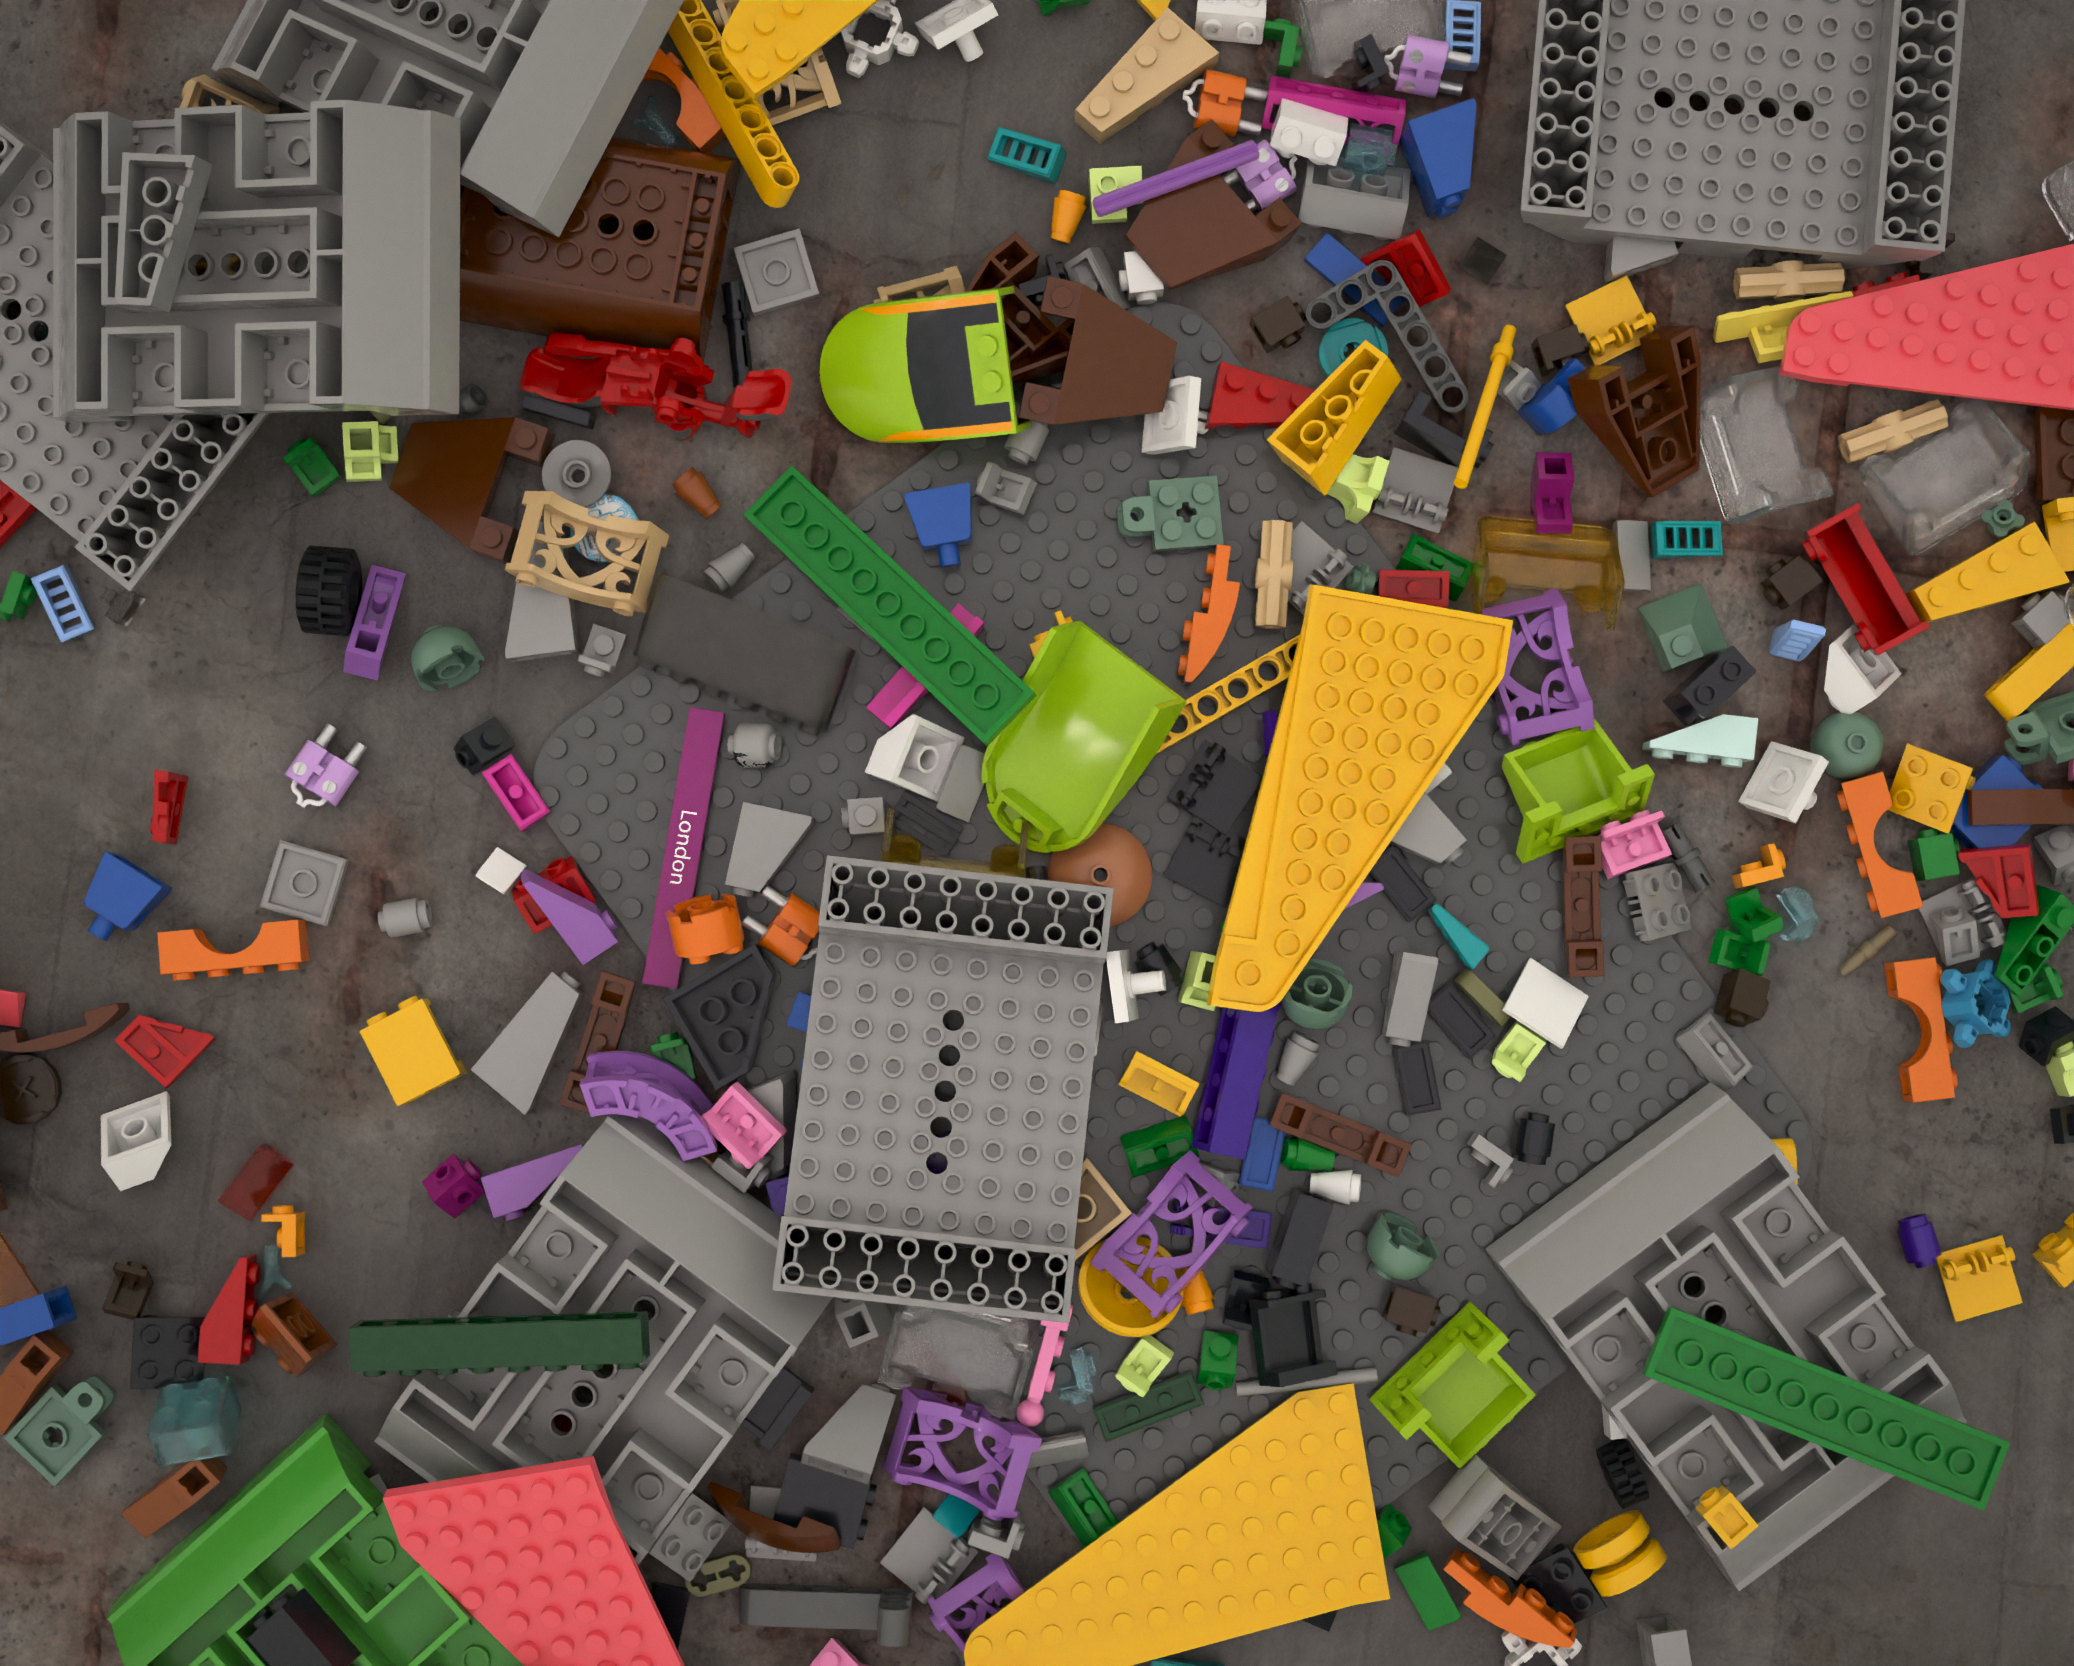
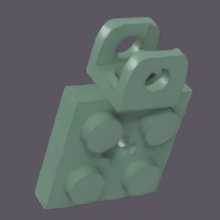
M1217 475L1149 480L1146 483L1148 496L1126 499L1116 509L1118 533L1125 537L1151 535L1153 552L1216 547L1217 544L1224 545ZM1182 504L1188 505V508L1194 512L1188 523L1184 522L1183 517L1176 514V511L1182 509ZM1130 513L1135 514L1138 521H1134Z
M2074 691L2031 704L2024 710L2023 715L2008 721L2006 730L2011 737L2004 742V749L2008 755L2020 765H2028L2047 759L2048 753L2056 764L2074 759V728L2067 726V722L2074 724ZM2023 728V733H2020L2018 730ZM2026 747L2029 749V751L2026 753H2020L2016 750V748Z
M98 1375L78 1383L67 1394L56 1384L41 1397L4 1439L55 1487L68 1476L107 1434L95 1420L99 1419L111 1406L116 1392ZM50 1427L54 1429L59 1428L62 1431V1442L58 1440L52 1443L49 1440L52 1435L49 1431Z

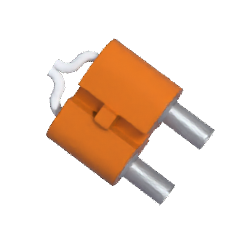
M1205 69L1202 79L1195 80L1189 90H1184L1182 99L1188 103V111L1194 117L1193 127L1199 129L1212 119L1226 136L1235 137L1237 131L1259 136L1262 124L1240 119L1241 103L1244 97L1265 102L1268 90L1246 85L1247 79L1245 77ZM1201 84L1198 96L1199 103L1196 106L1195 112L1192 99L1187 95L1193 94L1197 85Z
M767 885L763 889L761 896L779 907L776 916L766 927L753 917L746 915L742 921V926L760 937L758 945L794 967L800 959H810L817 953V948H815L808 954L803 955L809 947L808 944L811 939H814L819 931L820 911L793 893L785 897Z

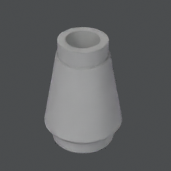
M741 543L707 563L708 568L703 572V575L719 593L726 589L731 590L755 559V556L747 546Z
M1294 1031L1292 1037H1287L1278 1072L1275 1076L1279 1080L1294 1086L1296 1081L1319 1054L1316 1050L1320 1043L1301 1032Z

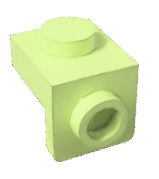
M1516 1020L1494 1049L1491 1063L1495 1065L1496 1070L1507 1078L1513 1077L1521 1082L1525 1077L1526 1069L1547 1043V1040Z
M1151 1335L1142 1336L1123 1359L1115 1377L1127 1390L1144 1397L1152 1382L1170 1362L1174 1352Z

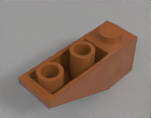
M50 1330L34 1334L9 1363L0 1377V1432L3 1435L8 1432L74 1353L70 1347Z
M203 1443L124 1509L121 1514L146 1539L194 1505L219 1484L228 1468Z

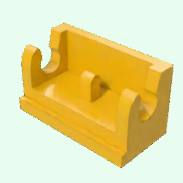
M1136 1050L1118 1083L1119 1086L1180 1117L1185 1113L1200 1084Z

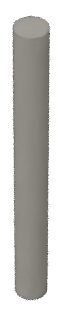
M1374 1367L1337 1371V1375L1285 1387L1260 1386L1259 1380L1236 1382L1237 1397L1332 1387L1351 1383L1378 1382L1377 1369Z

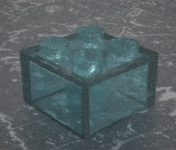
M230 1376L206 1378L202 1381L184 1384L175 1383L166 1387H160L147 1433L159 1467L231 1454L241 1406Z

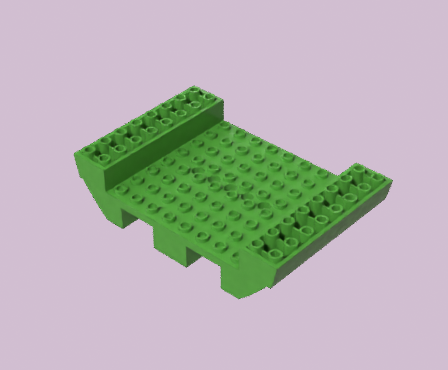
M327 1412L113 1601L107 1620L112 1624L115 1640L124 1666H266L245 1641L256 1631L252 1624L268 1610L274 1614L270 1607L287 1592L293 1597L305 1588L362 1653L349 1666L524 1665L401 1547L383 1501V1494L364 1474L372 1466L371 1462Z

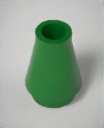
M1296 1136L1293 1139L1286 1138L1284 1140L1280 1157L1281 1166L1288 1167L1289 1171L1324 1170L1330 1172L1335 1161L1334 1151L1327 1150Z

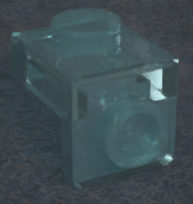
M1797 886L1785 888L1777 894V897L1796 924L1780 936L1784 941L1795 939L1798 943L1815 932L1813 926L1821 920L1812 909L1815 905L1814 901L1803 888L1800 890Z
M1083 1347L1069 1350L1077 1385L1057 1390L1059 1401L1067 1400L1068 1405L1085 1402L1088 1400V1395L1094 1393L1091 1377L1096 1376L1097 1372L1092 1354L1085 1356Z

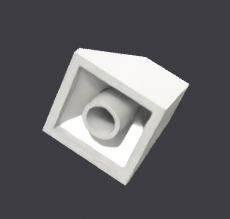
M1855 623L1829 645L1824 691L1828 695L1831 705L1841 713L1853 714L1877 699L1902 674L1886 652L1874 655L1870 649L1866 652L1862 650L1854 636L1859 631Z
M912 714L877 740L865 773L938 802L959 748L965 738Z
M167 1091L101 1115V1166L118 1189L123 1191L153 1180L172 1145L170 1095Z

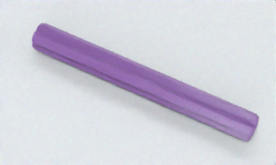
M1250 140L1113 190L1093 199L1094 210L1098 217H1103L1245 165L1259 158V149L1255 141Z

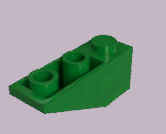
M2037 884L2040 913L2038 916L2011 917L1995 977L2018 997L2022 995L2074 924V904L2062 893Z

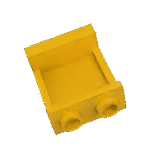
M417 995L399 1003L398 1007L400 1010L387 1016L386 1012H382L366 1021L368 1027L359 1031L397 1106L406 1105L467 1073L462 1061L456 1060L429 1007L432 1005L429 998L419 1000Z

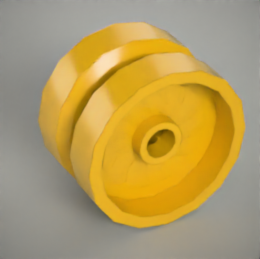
M1638 1510L1627 1511L1602 1522L1585 1534L1574 1546L1573 1552L1585 1569H1593L1590 1579L1602 1597L1617 1595L1637 1586L1657 1572L1666 1562L1667 1555L1656 1538H1647L1650 1527Z

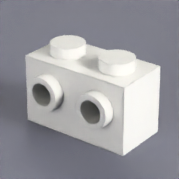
M1282 98L1272 126L1269 146L1284 155L1296 154L1306 157L1317 165L1329 164L1336 166L1347 136L1348 118Z

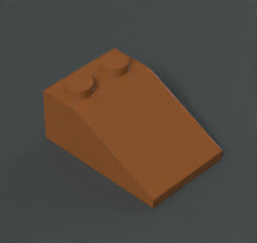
M293 1292L263 1304L251 1323L256 1329L254 1332L256 1338L265 1347L269 1348L271 1346L279 1356L277 1360L280 1366L287 1373H294L296 1377L306 1373L338 1345Z

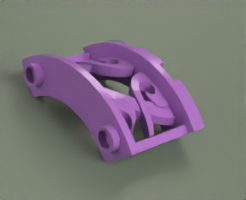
M1557 588L1543 591L1544 595L1488 608L1483 606L1476 608V614L1504 619L1515 616L1520 628V632L1516 635L1512 627L1505 674L1493 692L1499 712L1497 724L1500 734H1507L1512 746L1519 745V740L1573 727H1579L1581 732L1595 729L1592 698L1587 690L1579 666L1573 667V658H1570L1569 650H1567L1574 648L1570 631L1567 604ZM1546 609V612L1527 624L1523 614ZM1536 635L1538 643L1541 642L1542 638H1548L1551 642V647L1548 650L1540 649L1535 643L1533 636ZM1525 644L1536 658L1546 662H1556L1557 669L1550 672L1542 682L1540 694L1526 689L1510 676L1512 665ZM1557 682L1561 684L1563 691L1556 692L1553 689L1551 693L1552 698L1548 697L1550 683ZM1507 691L1516 697L1511 703ZM1535 706L1541 708L1542 716L1518 721L1516 717V710L1518 709L1526 710L1528 713L1527 718H1529L1534 713ZM1550 710L1561 711L1550 714Z
M604 1051L588 1055L587 1072L585 1079L580 1081V1087L591 1117L608 1114L626 1115L638 1118V1116L655 1123V1127L670 1139L679 1152L682 1161L717 1152L718 1146L714 1136L701 1117L714 1105L701 1086L688 1074L665 1060L639 1052Z
M1191 1150L1171 1166L1163 1179L1147 1197L1149 1201L1140 1209L1137 1215L1133 1213L1104 1242L1090 1262L1100 1272L1105 1269L1152 1311L1150 1315L1154 1319L1164 1310L1170 1314L1183 1300L1180 1293L1202 1271L1231 1235L1237 1238L1250 1223L1246 1216L1253 1207L1249 1203L1245 1205L1198 1163L1201 1159ZM1188 1176L1207 1193L1199 1198ZM1212 1198L1216 1199L1231 1213L1229 1219L1222 1225H1216L1213 1222V1216L1220 1212L1219 1209L1211 1208L1203 1213L1202 1206ZM1177 1199L1180 1202V1208L1186 1202L1189 1207L1179 1213H1171L1168 1209V1204L1171 1200ZM1192 1215L1194 1226L1192 1253L1176 1257H1154L1158 1250L1159 1239L1157 1231L1150 1221L1157 1216L1165 1221L1177 1222ZM1206 1232L1216 1235L1217 1237L1205 1250ZM1141 1235L1151 1238V1246L1147 1255L1141 1254L1146 1246L1141 1247L1136 1244L1137 1238ZM1119 1258L1139 1266L1137 1272L1134 1273ZM1190 1267L1178 1280L1174 1270ZM1147 1268L1154 1269L1152 1273L1154 1285L1159 1278H1166L1168 1280V1287L1161 1295L1141 1279Z
M904 1386L900 1398L903 1402L887 1458L883 1460L882 1467L892 1476L891 1479L902 1485L916 1483L954 1495L983 1511V1515L991 1520L1002 1521L1004 1517L1017 1518L1019 1511L1015 1507L1032 1451H1039L1042 1438L1013 1419L1009 1420V1422H1001L999 1418L994 1417L995 1411L967 1401L966 1406L963 1407L958 1405L957 1402L949 1403L946 1401V1394ZM917 1413L920 1432L909 1433L914 1415ZM943 1419L952 1422V1431L936 1433V1430H943L945 1428L942 1425ZM968 1426L974 1429L976 1447L988 1462L974 1469L958 1472L947 1458L939 1442L956 1438ZM987 1435L995 1439V1445H992L990 1449L985 1443ZM907 1441H923L924 1446H919L909 1453V1455L916 1454L920 1456L921 1463L919 1465L901 1462ZM1011 1456L1010 1461H1009V1465L1007 1466V1465L1005 1464V1462H1006V1461L1009 1459V1457ZM935 1464L939 1471L931 1469V1467ZM996 1470H998L1004 1476L1003 1484L1001 1482V1478L995 1472ZM979 1481V1486L973 1484V1482ZM991 1484H994L998 1490L1001 1488L999 1497L991 1492Z
M992 1553L985 1558L988 1562L986 1566L936 1599L934 1596H931L927 1599L932 1609V1612L928 1615L933 1625L939 1632L945 1630L963 1654L968 1638L961 1629L970 1627L971 1633L979 1624L984 1622L987 1611L992 1615L999 1611L1001 1608L993 1605V1600L1000 1606L1002 1599L1009 1598L1012 1601L1026 1591L1021 1585L1017 1573L1002 1556ZM969 1600H973L977 1603L976 1608H974L972 1605L965 1603H967ZM958 1608L966 1612L961 1618H955L950 1613Z

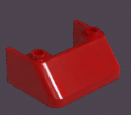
M1857 503L1805 532L1804 535L1807 540L1801 544L1811 561L1818 558L1859 630L1854 636L1862 650L1866 652L1870 649L1874 655H1880L1930 626L1927 621H1920L1857 512L1862 509L1860 504Z

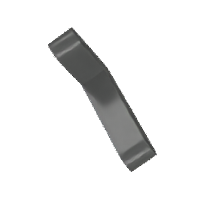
M1387 260L1373 262L1319 295L1308 304L1305 310L1307 323L1314 329L1324 330L1375 300L1436 405L1446 413L1461 411L1466 406L1469 396L1467 388L1398 270L1391 262ZM1384 267L1390 272L1391 280L1388 285H1375L1371 278L1375 268ZM1349 285L1357 287L1361 293L1360 301L1354 305L1346 304L1341 297L1343 288ZM1401 297L1407 301L1409 307L1405 316L1397 317L1390 312L1389 304L1393 298ZM1317 304H1325L1331 311V317L1325 323H1317L1312 319L1311 310ZM1413 327L1423 329L1426 334V341L1420 347L1410 345L1407 340V333ZM1431 357H1437L1443 363V372L1438 377H1431L1425 371V363ZM1448 387L1458 389L1461 394V400L1455 407L1446 406L1443 402L1442 394Z
M762 1583L740 1586L739 1623L742 1625L877 1630V1644L880 1646L904 1647L910 1643L913 1620V1591L910 1589Z

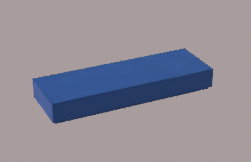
M1326 233L1304 258V262L1332 286H1336L1367 267L1329 233ZM1372 272L1371 278L1375 285H1388L1375 272ZM1346 286L1341 292L1354 304H1357L1361 299L1360 290L1355 286ZM1401 297L1393 298L1389 304L1390 312L1394 314L1405 302V299ZM1375 300L1360 308L1381 327L1386 324L1387 319Z

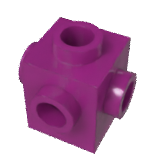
M452 1154L422 1181L433 1203L454 1219L485 1192L483 1184L479 1179L483 1175L480 1169L471 1160L468 1159L464 1162L455 1154Z

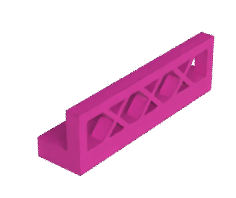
M1271 75L1261 128L1272 130L1275 120L1270 119L1273 104L1280 105L1282 98L1344 117L1355 118L1361 125V128L1353 133H1347L1344 143L1397 152L1406 115V100ZM1381 123L1395 126L1392 140L1377 138L1371 129Z
M959 603L950 612L975 637L985 628L984 622L979 617H974ZM902 666L866 708L891 730L902 722L928 690Z

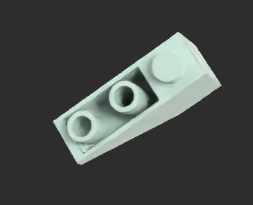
M1723 714L1643 743L1642 750L1652 751L1653 758L1673 759V754L1687 755V762L1708 763V758L1720 759L1722 766L1741 768L1743 762L1754 760L1758 718Z

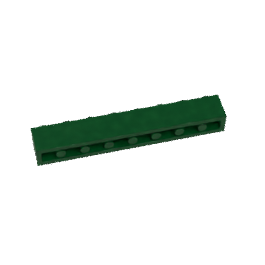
M648 1311L359 1320L349 1327L351 1372H363L365 1377L382 1376L386 1374V1371L399 1370L401 1376H413L421 1374L422 1370L436 1369V1374L449 1375L457 1373L458 1369L472 1368V1373L484 1374L493 1372L494 1368L508 1367V1372L520 1373L529 1371L534 1366H544L545 1371L556 1372L566 1370L568 1365H581V1370L592 1371L602 1369L603 1364H617L618 1369L627 1370L640 1367V1363H644L650 1356Z

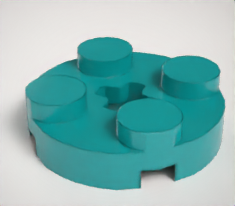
M1347 318L1333 324L1322 337L1318 350V362L1325 377L1328 378L1346 360L1344 354L1348 351L1347 346L1353 345L1356 350L1367 340L1388 356L1387 341L1381 330L1359 318Z

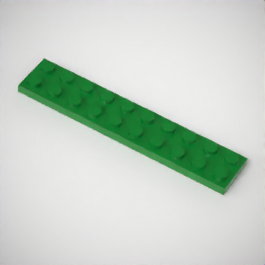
M792 465L743 514L747 520L987 747L1037 696L1031 688Z
M1669 1305L1642 1371L1644 1376L1983 1511L1986 1508L2011 1444L2005 1439Z

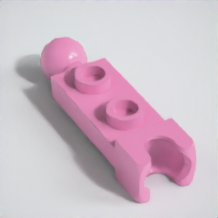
M1073 1303L1070 1304L1069 1322L1073 1310ZM1040 1320V1324L1044 1325L1045 1329L1028 1389L1027 1400L1022 1401L1016 1410L1018 1421L1026 1427L1037 1426L1044 1418V1409L1040 1402L1044 1391L1051 1393L1056 1372L1051 1371L1050 1367L1053 1357L1060 1358L1065 1337L1059 1336L1060 1330L1067 1331L1069 1323Z

